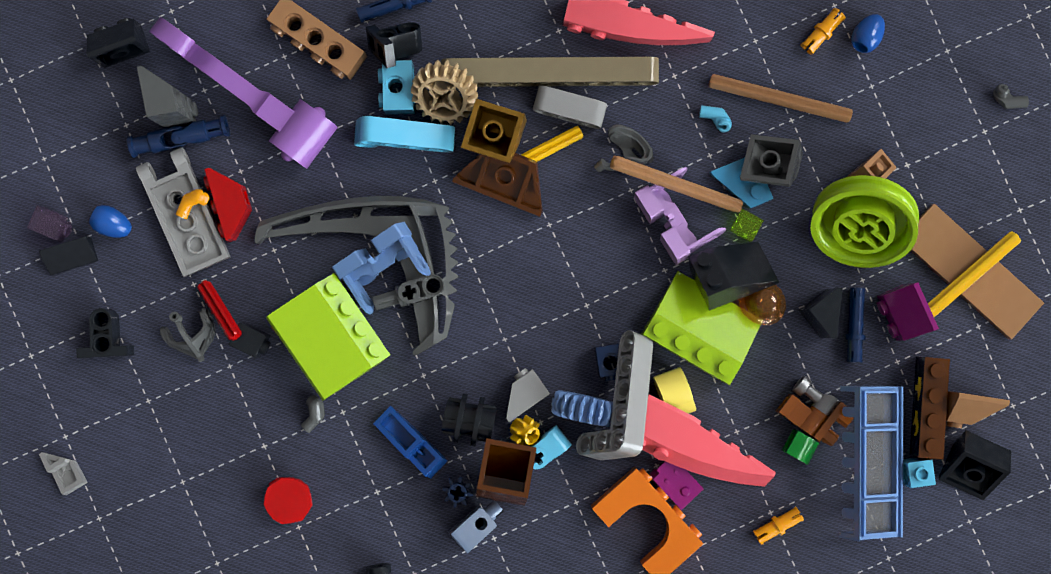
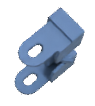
M405 222L392 225L371 240L378 253H380L378 256L373 258L366 248L360 249L332 266L338 278L345 281L361 308L368 314L373 313L374 304L363 286L374 281L380 275V272L395 263V259L399 262L409 257L420 273L426 276L431 274L429 266L419 252L417 245L411 237L412 233Z

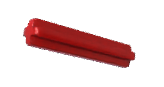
M207 280L202 281L197 286L198 291L226 337L232 341L237 340L242 335L241 330L212 283L207 282Z

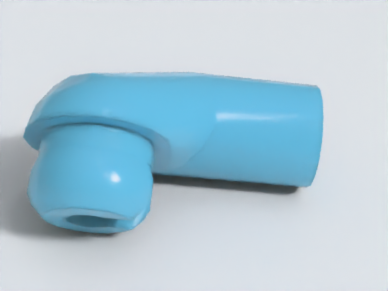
M701 105L699 118L712 119L717 129L722 133L730 130L732 122L723 108Z

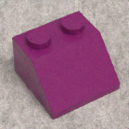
M918 282L902 284L877 295L879 300L877 307L880 313L886 316L889 323L887 325L888 332L892 338H896V341H905L939 329Z

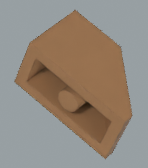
M880 149L847 177L868 175L886 179L897 167L884 151Z

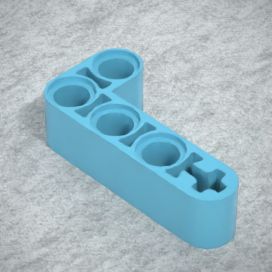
M362 116L356 120L354 145L368 148L388 146L450 153L454 152L455 127L443 124Z

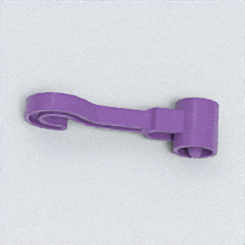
M159 17L149 32L249 105L254 114L276 129L269 142L281 150L283 160L292 161L294 159L307 169L338 128L325 117V110L321 107L313 108L299 99L293 109H290L270 93L259 90L220 60L198 46L194 40L162 17Z

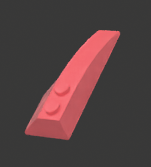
M569 0L563 26L567 27L568 31L580 34L581 31L590 33L592 38L598 40L608 38L648 45L708 43L712 40L715 33L688 22H682L681 25L676 24V19L666 14L656 17L650 12L651 9L643 6L635 9L628 7L629 1Z
M648 395L643 451L653 455L658 460L666 461L685 470L738 484L765 487L775 476V471L753 456L741 454L740 447L734 443L727 444L719 439L720 434L713 429L708 431L700 426L701 421L696 417L656 397Z

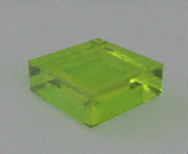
M742 208L729 231L752 242L764 220Z

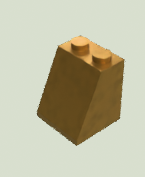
M476 99L461 148L510 163L520 144L527 119L525 114Z

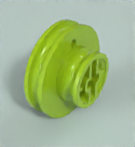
M868 175L846 177L828 185L816 198L811 219V234L818 248L837 262L861 268L881 267L900 260L914 247L918 236L919 210L911 194L893 181Z

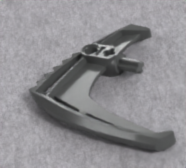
M370 196L322 203L260 221L255 234V243L259 245L266 238L297 234L356 233L378 236L392 225L405 222L412 233L411 237L417 245L419 252L429 266L431 274L426 276L420 273L409 257L402 259L400 263L407 282L395 286L396 290L373 296L376 311L398 304L401 307L414 306L420 345L413 351V355L421 354L448 336L455 304L448 296L457 292L450 282L459 278L457 274L451 271L458 264V261L451 258V255L458 249L449 244L456 236L455 233L447 231V228L453 223L452 220L445 217L449 207L424 199L404 196ZM410 207L414 216H371V212L374 208ZM362 209L360 216L356 218L321 220L325 213ZM419 216L439 217L445 249L446 276L443 279L435 275L428 242ZM306 217L311 218L309 222L273 230V227ZM436 279L440 282L441 287L438 292L431 293L427 287L428 283ZM408 287H411L413 290L416 289V293L413 294V299L411 300L409 297L404 296V293L408 292ZM443 295L446 298V317L444 331L440 334L438 297Z

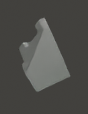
M43 452L39 454L46 471L52 473L62 495H68L88 483L76 461Z

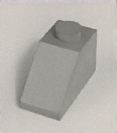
M524 368L514 376L516 381L512 383L506 417L508 422H511L550 394L533 369L528 371Z

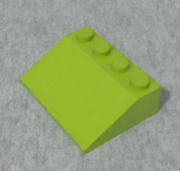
M677 271L641 335L650 338L654 343L724 384L730 385L743 364L763 320L732 302L709 311L695 280Z
M335 273L314 284L266 317L322 401L390 356V353Z

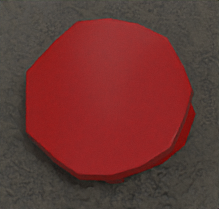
M279 477L270 482L267 487L264 507L272 519L280 524L302 521L313 506L310 489L300 479Z

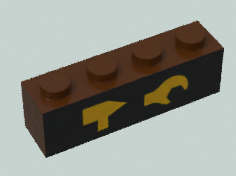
M916 357L909 455L918 458L944 459L950 359Z

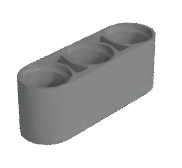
M539 86L532 110L546 116L601 129L607 104L559 89Z

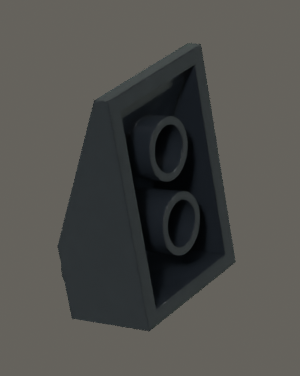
M759 242L711 247L688 256L690 272L709 311L779 283Z

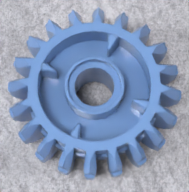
M563 390L555 392L551 403V412L554 415L587 424L611 426L613 401Z

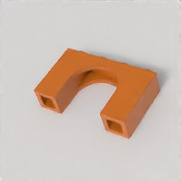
M634 466L591 505V508L608 527L634 506L646 504L658 508L664 514L666 532L662 541L640 562L649 574H671L703 545V542L699 539L702 534L693 524L688 527L682 520L686 516L676 505L672 508L666 502L669 497L660 487L655 489L649 483L652 478L644 468L638 470Z

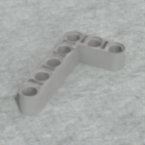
M629 330L620 338L610 429L581 434L576 443V450L579 455L596 460L635 457L640 454L644 444L653 341L650 338Z

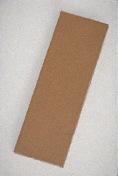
M931 204L919 218L917 240L911 249L912 253L948 285L987 252L935 204ZM1000 262L996 263L960 295L1008 339H1013L1044 304L1040 298Z

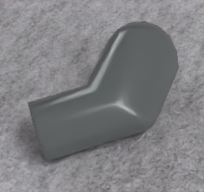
M999 84L993 91L994 99L1005 109L1027 108L1029 105L1027 95L1012 96L1009 93L1008 86L1005 84Z
M316 395L308 397L306 404L309 409V417L301 424V427L308 433L325 416L324 403Z

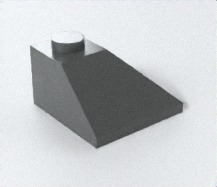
M751 134L740 180L790 187L798 176L803 156L800 140Z

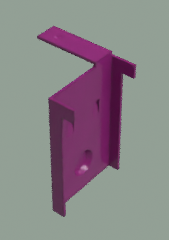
M666 461L649 474L681 510L704 490L687 470Z

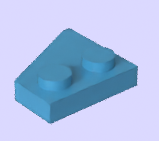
M745 158L710 172L714 179L716 178L732 195L742 200L743 204L749 209L773 199L768 184L740 180Z

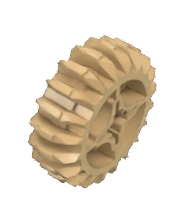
M437 60L434 65L429 62L425 68L421 67L417 75L414 76L411 93L413 94L412 102L416 103V110H423V117L429 115L431 116V122L438 119L440 124H443L446 120L451 125L454 123V120L460 123L463 117L468 118L473 110L475 100L478 99V92H476L477 84L473 83V75L466 76L467 68L460 70L458 69V63L451 66L449 60L444 65ZM456 87H457V88L459 89V91L461 92L462 97L460 96V93L456 90Z

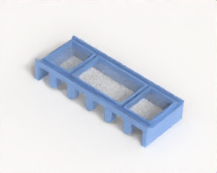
M840 386V391L855 392L854 407L848 406L842 409L843 416L854 417V432H844L842 434L844 442L854 443V457H844L842 459L844 467L854 468V483L845 482L842 484L844 493L854 494V508L842 509V516L844 518L854 520V531L840 532V538L860 542V540L903 537V387Z

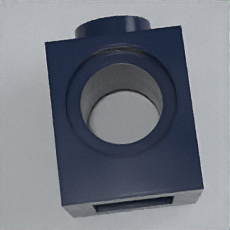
M619 344L594 347L599 377H605V381L615 380L617 363L615 368L607 370L603 365V360L611 355L618 361Z

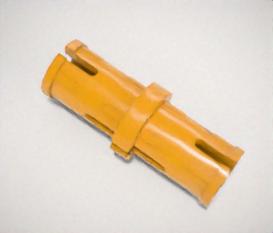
M833 8L822 23H817L814 27L815 30L801 43L803 50L812 43L807 53L813 55L824 40L831 38L835 28L846 19L845 15L841 12L834 19L840 10Z
M796 506L778 518L776 516L772 517L771 522L753 530L754 535L758 537L756 539L760 545L778 534H785V530L804 521Z

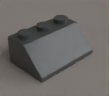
M143 66L137 67L147 118L164 128L188 126L196 121L195 116H198V108L195 101L192 102L189 97Z

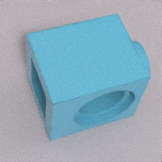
M918 457L903 459V485L910 488L936 485L933 460Z

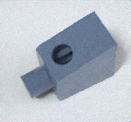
M495 500L484 509L481 506H477L451 528L448 533L463 551L469 553L497 527L494 520L504 511ZM482 518L484 523L477 529L475 521Z

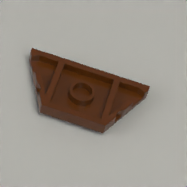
M515 153L511 162L508 163L479 154L453 178L452 182L539 217L542 214L538 164L535 160Z

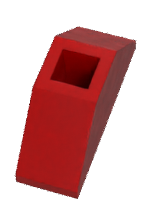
M206 168L204 183L207 190H211L213 200L210 202L214 214L219 216L220 223L217 226L220 236L222 238L225 237V240L229 242L236 241L252 212L246 187L211 168Z

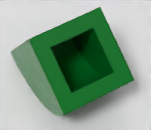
M793 429L781 451L808 465L820 443Z

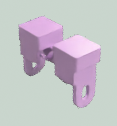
M682 168L671 175L682 178L687 168ZM656 184L651 187L646 185L635 192L634 199L650 224L662 218L663 215L667 219L664 227L668 230L661 234L660 241L675 265L688 259L691 253L726 231V228H718L697 241L694 234L687 228L688 223L680 210L671 201L668 193L663 190L664 187Z

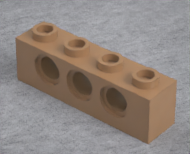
M280 0L267 17L268 22L272 25L270 29L280 37H283L285 34L291 38L290 43L300 51H303L305 48L311 52L310 57L320 65H323L325 62L331 66L330 71L340 79H343L345 76L351 80L367 58L366 53L292 0ZM300 21L302 23L299 30H290L293 22ZM313 36H322V40L319 44H310V40ZM334 49L342 50V54L338 59L330 58V54Z

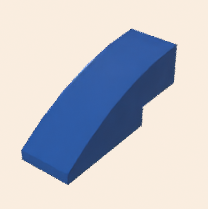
M392 406L373 423L425 477L432 478L448 461Z

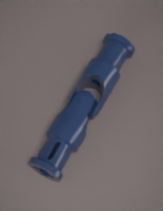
M221 115L219 119L194 121L186 128L172 126L150 131L144 136L135 138L127 136V146L131 156L136 158L138 154L146 152L158 153L183 147L187 143L210 141V138L224 135L229 137L230 128L226 116ZM172 131L171 140L175 145L168 144L165 141V132Z

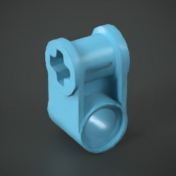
M557 425L548 430L536 443L531 445V447L537 448V454L542 453L540 456L541 462L537 463L534 461L533 469L543 468L572 445Z

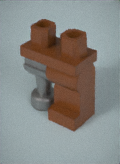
M804 375L795 384L792 391L799 396L805 394L814 402L809 408L793 394H788L775 412L814 440L833 446L838 440L839 435L830 429L836 421L846 428L854 417L843 416L842 409L847 406L834 396L823 394L810 386L812 381Z

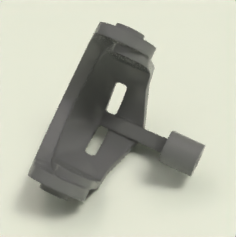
M613 125L609 128L608 136L610 140L621 148L625 159L642 165L654 161L652 148L638 132L623 125ZM635 148L642 157L638 158L632 149ZM604 159L599 160L594 165L598 172H602L604 169L616 171L611 169L610 163H607Z
M203 307L202 311L199 312L203 327L193 338H190L182 324V316L177 312H172L169 315V319L176 324L184 342H176L170 330L165 326L160 327L162 339L168 346L198 359L199 362L205 361L204 354L215 336V323L210 310L207 307Z

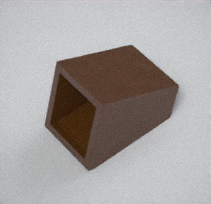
M486 438L476 497L525 506L529 495L537 448Z

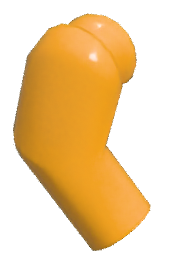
M195 189L186 193L182 197L175 215L187 219L192 206L197 204L204 206L208 203V193L203 192L202 189Z

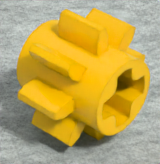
M525 415L523 419L516 418L510 426V432L513 434L510 439L516 444L533 445L539 439L540 431L537 428L540 424L528 415Z

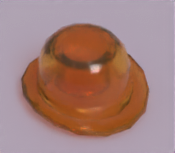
M776 285L738 299L739 306L744 315L759 325L769 326L775 324L784 316L786 309L785 297L781 289Z

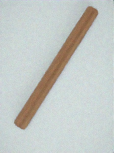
M712 74L709 81V87L712 89L846 123L852 118V109L716 74Z
M613 156L611 159L610 168L732 212L738 213L742 209L743 201L620 156Z

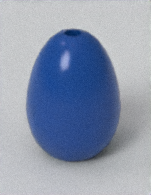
M878 14L869 15L854 28L851 42L857 51L868 53L876 49L881 43L885 31V22L882 16Z
M107 205L97 206L89 219V224L93 230L108 237H126L132 229L130 221L124 214L114 207Z

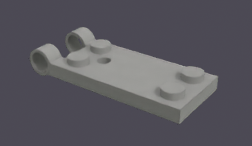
M181 147L170 152L178 172L157 180L156 173L149 162L137 166L136 170L183 277H187L231 258L223 238L220 236L208 204L192 206L187 219L175 215L179 204L174 202L175 196L181 195L183 197L186 193L195 189H201L191 167L190 159L184 148Z

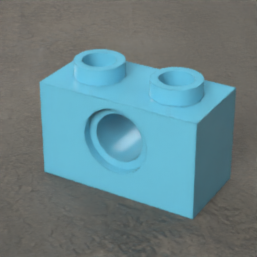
M412 60L396 61V66L386 68L382 64V68L378 69V82L383 83V93H379L378 96L379 108H383L386 115L415 114V102H412L413 94L411 93L412 81L414 79V64ZM395 82L403 85L402 90L398 93L390 92V87Z

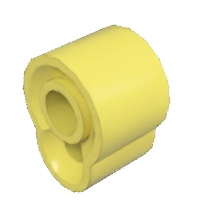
M681 367L653 377L660 400L688 414L696 411L691 389Z

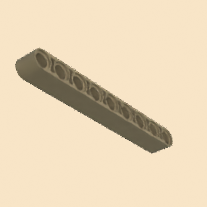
M657 57L446 58L441 60L442 65L449 60L451 66L458 63V69L463 70L467 68L466 76L473 75V83H476L477 87L647 86L659 84V58Z

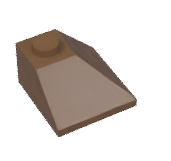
M948 391L947 426L962 428L963 424L973 425L1009 406L1010 400Z

